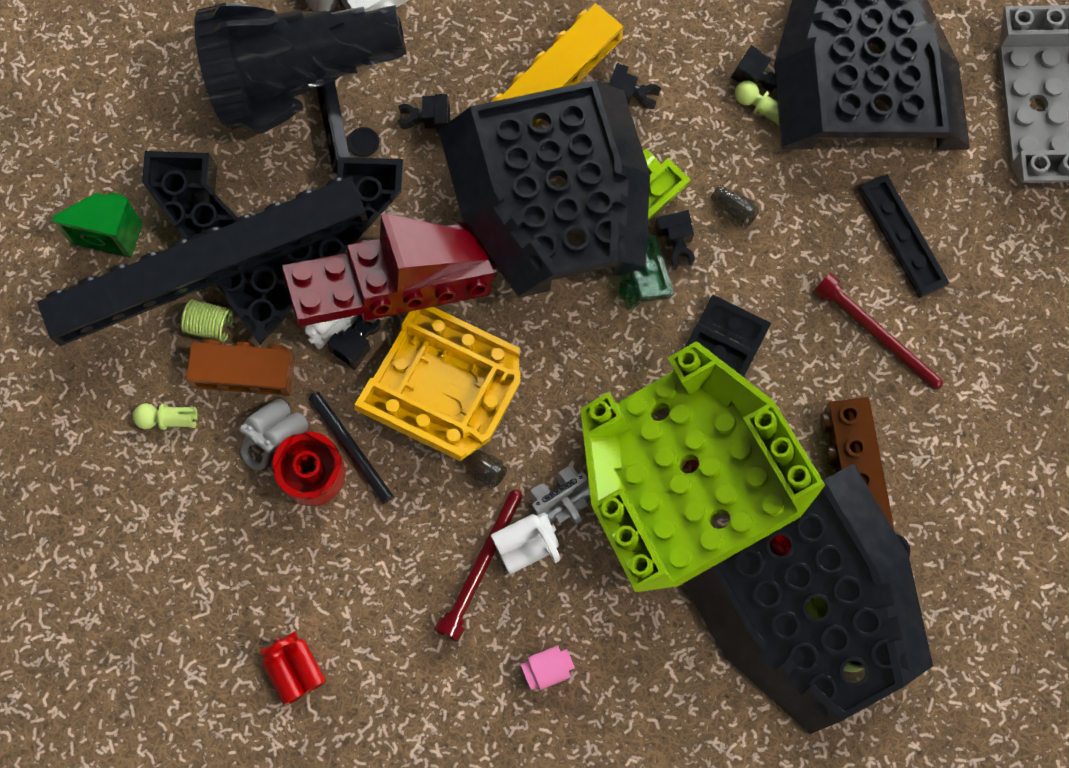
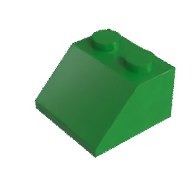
M109 192L108 195L94 193L55 214L52 220L70 244L132 258L143 226V222L128 199L114 192Z

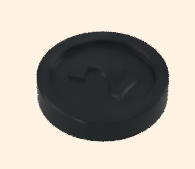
M357 128L349 135V149L354 155L359 157L371 156L379 147V137L371 128Z

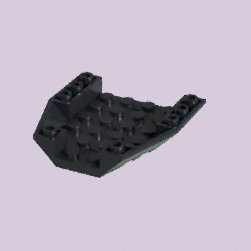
M792 0L774 62L781 149H813L819 138H936L937 150H968L970 148L959 62L928 0ZM871 43L877 44L882 49V53H872L867 45ZM874 101H883L888 105L889 110H878L874 105Z
M594 80L470 106L438 130L461 217L518 298L550 291L552 280L608 267L612 268L614 276L645 270L650 171L623 90ZM543 119L550 124V127L545 130H538L532 123L535 120ZM554 176H561L566 179L567 184L558 188L552 186L549 180ZM572 234H578L584 238L585 243L575 247L570 245L566 238Z
M854 464L824 479L825 487L800 518L683 583L725 658L809 734L847 719L903 688L933 667L909 555ZM783 535L790 540L791 549L787 555L777 556L772 553L770 542L775 536ZM819 597L825 600L828 610L823 617L813 618L807 613L806 605L810 599ZM858 661L864 666L865 673L862 679L850 681L844 676L843 669L848 662Z

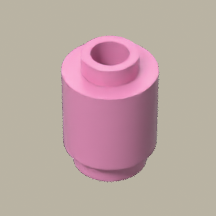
M558 645L527 658V662L520 664L530 690L538 687L540 690L567 680L571 678L569 671L575 668L568 650L560 651Z

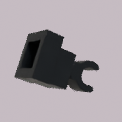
M751 45L730 78L739 83L751 81L756 84L759 81L765 89L772 92L776 88L775 74L765 70L772 59Z
M617 63L609 85L624 91L628 106L632 97H635L645 108L654 109L656 101L649 99L647 95L654 94L659 96L661 87L656 84H649L647 86L637 85L638 77L627 73L629 67Z
M447 94L422 96V109L413 108L409 104L398 106L401 114H410L409 118L398 120L399 126L402 129H409L414 125L420 124V122H424L425 128H436L438 133L440 128L450 122V102Z
M689 210L659 216L655 223L658 237L665 235L668 247L673 246L671 265L675 270H677L679 265L677 260L679 256H685L690 266H693L695 261L693 252L685 244L692 242L694 236Z
M362 314L359 315L355 330L349 327L341 337L334 333L327 342L329 352L356 370L370 351L369 340L366 338L377 333L381 328L380 319H377L373 325L367 326L364 324Z

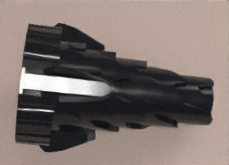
M226 2L198 9L194 18L195 42L201 72L217 117L221 124L227 128L248 127L257 134L265 133L289 120L297 112L303 111L302 102L294 98V96L308 92L313 87L331 83L341 76L355 74L359 67L391 61L407 54L403 29L396 5L365 11L364 7H357L333 13L318 11L302 14L300 10L277 13L274 10L243 3Z

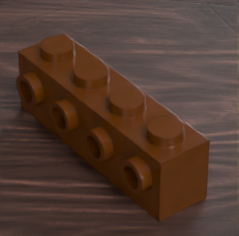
M869 397L829 402L824 409V413L820 414L823 433L828 432L830 445L826 446L828 464L834 465L835 473L854 464L894 529Z

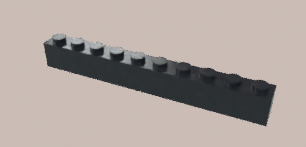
M351 176L345 179L342 177L335 178L329 181L323 188L315 191L305 190L297 194L293 200L285 203L276 202L270 204L263 212L253 216L250 214L240 216L234 220L233 224L223 228H210L203 232V236L193 240H180L174 243L170 249L163 252L147 253L138 262L130 265L122 264L115 266L109 270L108 274L98 278H85L77 283L78 286L68 290L52 291L46 295L45 299L38 301L37 304L50 339L59 346H62L368 223L369 220Z

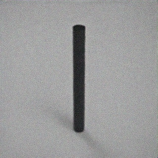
M315 392L309 397V401L381 502L385 504L394 498V495L321 393Z

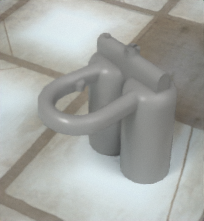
M279 398L274 399L249 416L244 421V425L239 429L245 435L240 450L244 462L255 470L266 468L270 462L272 452L275 453L282 441L292 435L302 434L308 430L306 418L299 412L291 413L288 404ZM257 444L265 450L261 454V462H256L251 458L248 451L249 446Z

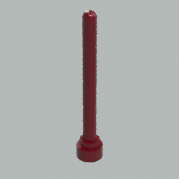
M829 273L815 288L813 293L821 300L834 301L931 388L940 389L942 387L943 381L936 373L841 291L843 287L839 285L840 280L832 273Z
M515 489L509 493L450 613L446 612L444 617L439 618L434 628L437 633L441 635L445 633L451 637V640L459 642L465 630L462 627L465 622L462 618L497 550L491 534L509 525L522 499V493L519 490Z

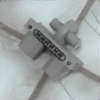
M568 466L556 476L560 487L550 492L545 484H539L531 489L529 493L536 515L545 512L548 514L550 522L556 519L559 524L570 518L577 525L582 522L578 512L588 506L586 500L590 498L589 480L584 472L578 474L572 467Z

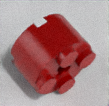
M308 431L295 436L292 435L282 441L273 456V472L278 485L292 501L305 506L323 505L333 499L344 484L346 469L343 458L334 443L323 434ZM314 465L315 470L313 472H308L307 474L304 472L303 469L306 466L311 468Z

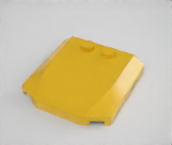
M435 307L411 311L403 321L398 337L373 378L370 377L357 399L354 410L461 461L491 440L520 385V348Z

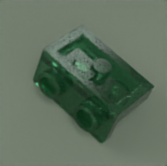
M647 236L645 270L616 276L619 283V293L624 299L627 310L634 309L641 302L665 300L675 294L656 236Z

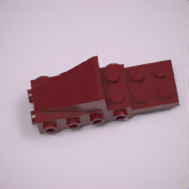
M392 214L381 215L380 239L363 240L347 245V253L282 265L283 277L298 327L361 314L363 321L489 296L491 294L493 278L497 276L496 265L491 258H488L486 251L466 223L457 222L449 226H442Z

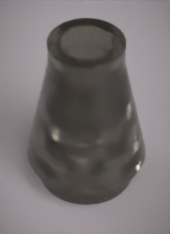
M724 185L717 187L711 196V201L720 208L735 227L740 226L746 229L753 223L759 213V208L755 206L754 200L727 189Z
M480 449L461 460L482 487L487 486L490 489H494L501 483L507 473V467L503 465V460Z

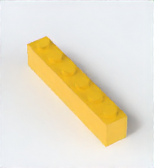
M595 3L588 11L583 10L575 19L574 25L567 32L565 30L560 32L555 38L553 46L546 52H540L533 60L532 66L525 73L520 72L513 79L511 87L504 94H497L491 102L578 84L622 40L623 25ZM542 119L535 120L532 125L535 127Z

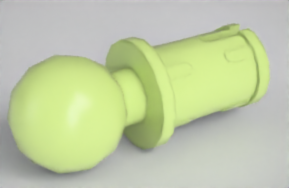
M751 81L739 83L735 89L736 100L742 105L753 104L756 106L753 113L759 112L779 126L777 101L768 96L770 93L767 91L762 96L759 94L758 86Z
M162 403L159 406V410L152 404H140L132 413L133 422L142 429H150L157 423L161 430H166L167 427L195 428L197 423L193 422V420L197 421L198 419L196 407H168L166 403Z

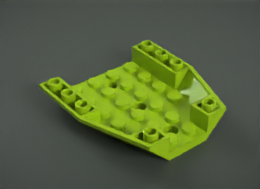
M697 341L668 357L674 371L617 403L610 392L580 408L591 505L635 592L678 587L800 518L825 487V483L775 402ZM662 408L670 409L667 418L661 421L654 420V415L658 410ZM690 460L699 461V466L694 472H683V466L686 462ZM727 514L730 516V521L724 528L717 529L713 527V521L718 515Z

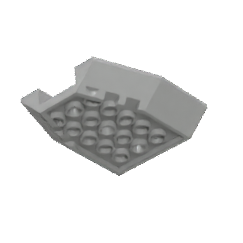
M1069 5L1005 6L998 51L1011 169L1022 183L1069 182ZM1029 100H1041L1045 104V110L1041 112L1033 110L1029 105Z

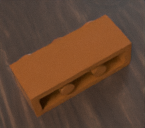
M204 339L202 343H191L186 381L194 389L290 396L295 357L291 350H287L286 346L279 344H269L267 348L255 347L254 344L249 342L222 345V342L218 340Z

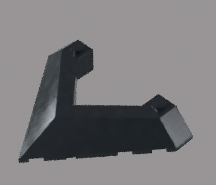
M145 151L142 183L183 239L193 240L203 236V232L210 228H223L233 224L234 220L238 218L215 194L217 165L209 153ZM338 157L337 178L342 177L345 179L351 176L369 222L216 283L260 345L293 310L282 273V265L346 253L347 245L354 244L402 192L403 159Z

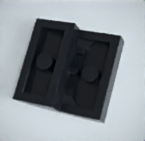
M712 294L685 347L696 341L744 377L771 322Z

